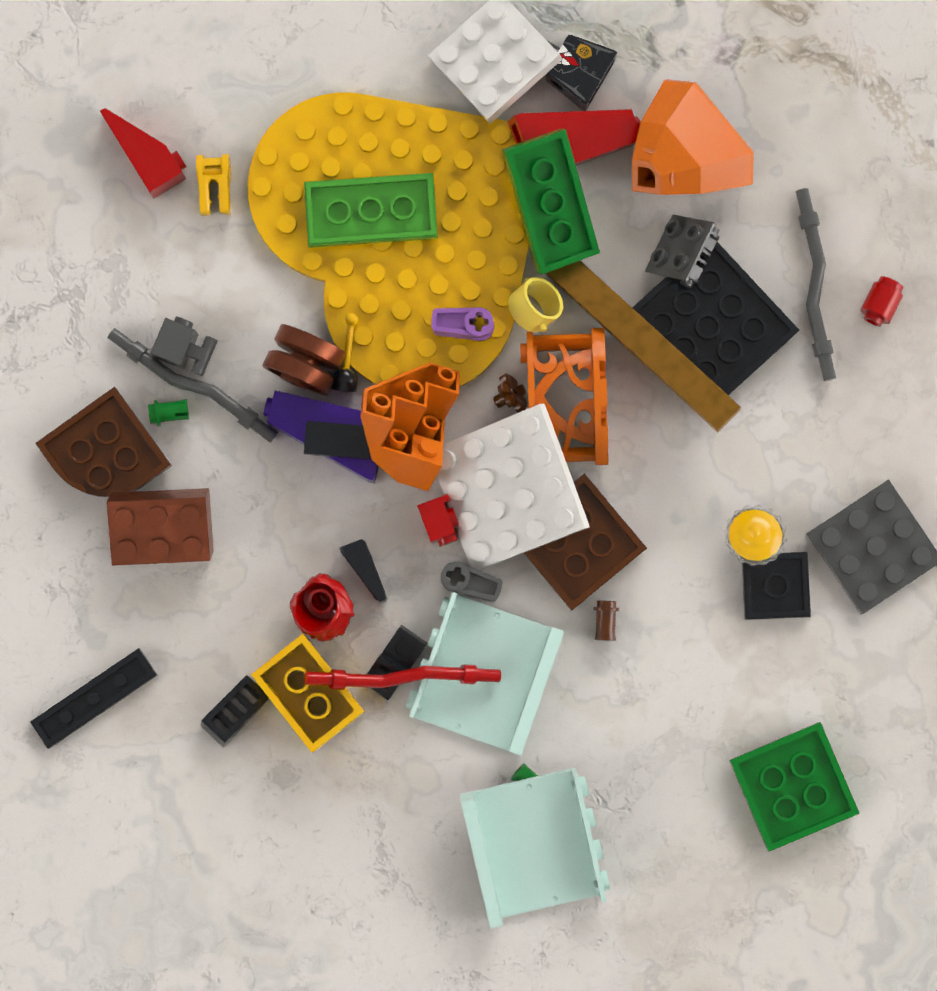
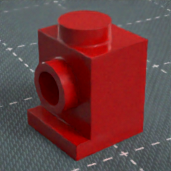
M448 494L417 505L431 544L438 542L439 547L458 540L454 527L459 526L453 507L449 509L445 507L450 502Z

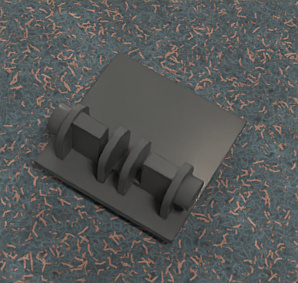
M673 214L665 226L664 233L655 251L650 257L645 272L681 280L680 284L692 288L693 284L698 283V279L703 271L698 265L703 267L707 265V262L701 259L700 255L710 258L711 253L709 252L713 251L716 242L720 238L718 236L720 230L715 227L716 223Z

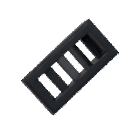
M360 539L340 547L341 554L373 597L381 604L387 602L388 598L366 541Z
M246 675L201 720L200 725L222 747H225L269 698ZM244 688L257 700L254 704L241 693ZM235 698L248 710L245 714L232 703ZM225 708L238 719L235 724L223 713ZM216 718L229 729L226 733L213 722Z

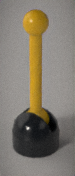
M349 313L345 317L348 327L343 368L338 369L332 377L334 382L331 389L357 392V376L349 367L354 325L357 324L358 317L355 313Z

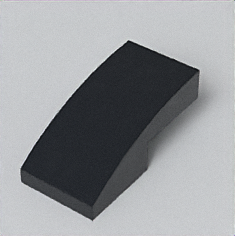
M401 625L367 674L384 675L411 669L428 643ZM399 685L371 689L389 700Z

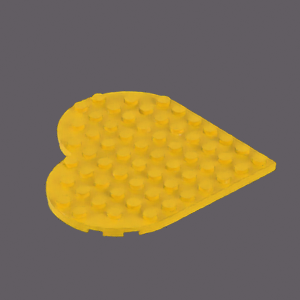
M337 92L310 98L290 108L269 127L257 145L248 175V201L256 228L272 253L287 264L288 267L301 275L325 282L324 311L327 326L334 344L344 352L348 327L345 317L349 313L357 315L358 322L354 325L350 366L369 382L377 384L431 362L460 371V387L475 380L484 373L504 349L515 321L509 311L508 300L510 295L522 285L529 248L502 149L516 145L507 121L495 119L490 124L483 116L366 94ZM433 173L438 239L308 247L304 182ZM481 307L487 309L493 316L494 332L485 341L434 335L432 329V314L436 308ZM481 317L477 318L476 323H471V325L475 326L476 331H482L483 326H488Z

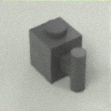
M178 316L175 317L174 321L165 317L150 354L158 360L183 370L190 357L195 360L191 372L203 376L218 340L206 336L202 346H197L195 343L199 334L195 329H192V322Z

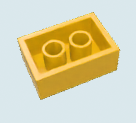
M301 634L253 672L251 676L311 753H314L366 711L347 687L344 690L330 689L329 686L304 684V674L306 671L330 672L332 668L305 634Z

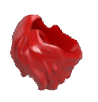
M319 573L315 577L309 578L301 590L294 593L290 600V610L295 624L302 633L309 635L317 641H331L338 635L343 636L347 626L350 624L351 617L354 616V605L344 586L328 574Z

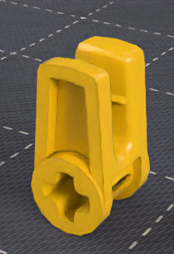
M222 154V157L212 158L196 155V174L199 184L201 216L211 215V206L213 205L211 202V185L214 182L218 183L219 195L217 198L219 199L221 214L231 215L230 155Z

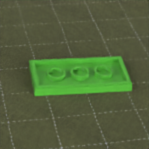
M433 173L304 182L309 248L438 239Z

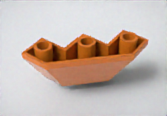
M666 79L663 81L640 123L632 156V191L658 195L703 194L752 185L754 152L696 82Z
M429 362L364 389L360 417L372 461L398 483L429 491L442 468L445 419L459 395L460 371Z

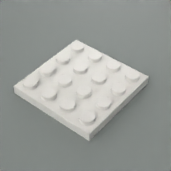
M538 404L443 444L442 468L437 476L444 495L448 494L450 502L447 504L449 508L453 507L459 526L456 529L470 567L481 570L590 527L545 404Z

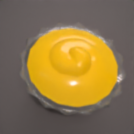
M746 505L742 510H735L733 517L727 519V527L723 531L726 537L724 543L729 547L730 554L737 557L740 562H746L751 566L757 564L766 565L769 561L776 560L778 554L784 551V544L788 540L785 535L786 526L781 523V516L775 515L771 508L764 509L760 505L754 507Z

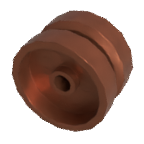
M281 324L274 340L279 347L290 354L279 350L268 351L262 365L263 368L294 386L327 396L334 380L328 372L318 366L330 370L340 369L346 353L337 346L313 334Z

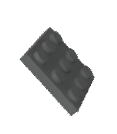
M889 479L807 533V536L860 615L866 613L937 565V550Z

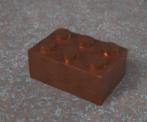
M209 488L111 493L107 500L112 566L211 560L214 548Z

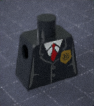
M568 35L561 48L549 42L561 55L562 60L546 74V81L581 110L587 111L615 63L617 52L574 35Z

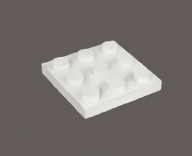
M489 0L428 55L430 60L490 124L562 60L561 55L509 0Z

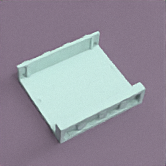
M453 592L451 598L444 597L438 614L444 617L440 629L433 628L427 645L433 648L429 660L422 659L420 666L460 667L462 664L476 665L477 668L500 669L501 681L499 683L476 681L474 685L461 684L457 680L422 679L418 691L411 690L405 708L411 710L409 717L521 756L564 631L539 624Z
M576 768L460 794L490 929L503 926V917L599 895L602 903L607 902L604 891L610 890L606 870L600 871L597 861L603 858L599 839L593 840L590 829L596 827L592 807L586 808L583 796L589 795L585 776L579 777Z

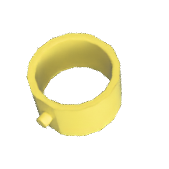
M539 277L526 278L524 280L525 283L510 295L508 300L509 311L513 319L523 329L529 332L547 331V326L562 314V297L554 285L546 279ZM528 295L540 304L544 315L531 305Z

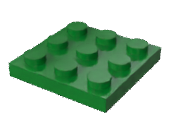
M817 722L729 760L768 852L860 814L821 722Z

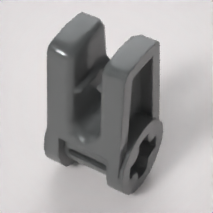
M461 562L447 564L442 570L440 578L444 588L450 592L490 602H495L498 599L503 584L501 579ZM455 568L460 569V576L464 577V582H458L456 586H452L450 584L451 579L446 577V573H453Z

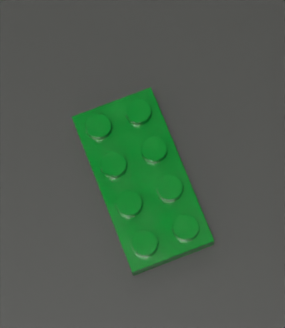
M561 128L502 149L537 273L542 275L599 254L600 250L566 129Z

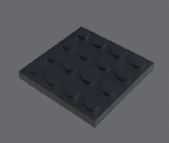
M716 242L713 251L709 252L711 253L710 258L700 255V258L706 261L707 265L705 267L698 265L703 271L698 279V283L693 284L692 288L680 284L681 280L665 277L632 308L727 395H730L797 334L799 329L727 251Z

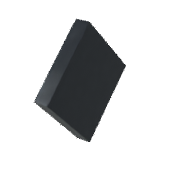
M808 552L775 553L768 559L760 561L747 560L741 556L745 620L811 617Z

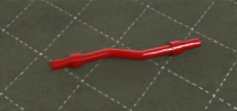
M462 664L460 667L420 666L384 675L346 673V670L332 669L330 672L306 671L304 674L305 685H323L337 690H344L346 687L387 688L422 679L457 680L461 684L474 685L476 681L498 683L501 681L500 669L477 668L476 665Z

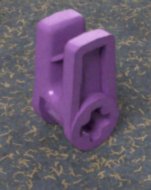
M481 307L436 308L432 314V329L434 335L485 341L494 332V321L491 313ZM479 317L483 318L485 324H488V326L482 327V331H476L475 326L471 325V323H476Z

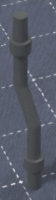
M803 188L796 191L801 213L798 218L801 230H805L813 263L806 308L815 342L812 344L814 356L819 359L823 380L826 382L836 379L831 354L834 353L831 340H827L819 307L826 261L817 228L820 225L818 214L813 211L808 188Z
M116 328L108 335L107 338L127 352L126 356L136 364L140 362L169 385L210 397L238 418L237 422L247 430L251 428L270 443L278 434V432L258 418V413L250 407L244 408L215 385L176 374L149 354L147 347L139 341L133 342Z

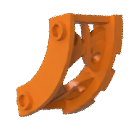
M591 328V334L533 335V332H526L527 343H520L521 363H527L528 407L531 408L535 404H545L557 438L559 431L566 435L564 446L561 448L566 462L595 461V465H608V403L604 328ZM580 350H583V351L578 352V353H575V354H573V355H571V356H569V354H568V351H580ZM561 351L563 360L557 363L556 357L553 354L547 353L550 360L548 363L542 364L537 359V352ZM577 365L578 373L582 369H587L590 373L589 378L586 380L578 379L572 367ZM534 369L541 374H546L539 382L536 389L534 383ZM566 371L569 379L576 387L584 391L593 392V399L584 400L575 406L568 422L551 407L544 397L551 385ZM581 411H587L591 415L590 422L583 423L580 419L579 428L574 426L577 415ZM572 438L594 447H569Z

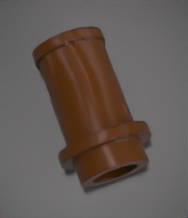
M597 600V607L593 608V610H596L595 640L616 641V611H619V608L616 607V601Z

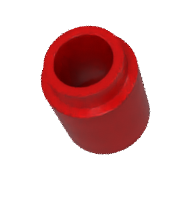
M880 276L878 282L873 283L860 309L865 315L863 319L877 327H881L882 324H890L903 297L901 292L904 287L889 277Z

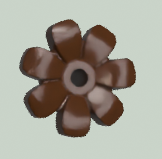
M507 373L500 376L501 385L497 387L499 394L493 397L495 405L498 408L507 405L508 408L513 406L517 413L526 410L527 400L523 395L527 392L523 384L518 385L517 380Z

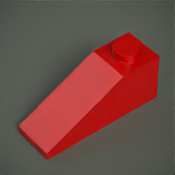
M106 108L100 110V113L153 199L186 180L182 172L186 165L177 151L171 154L167 146L110 110Z

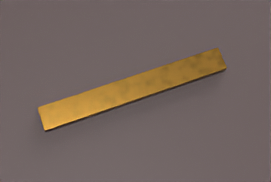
M577 261L545 273L716 432H719L741 410V406L582 261Z

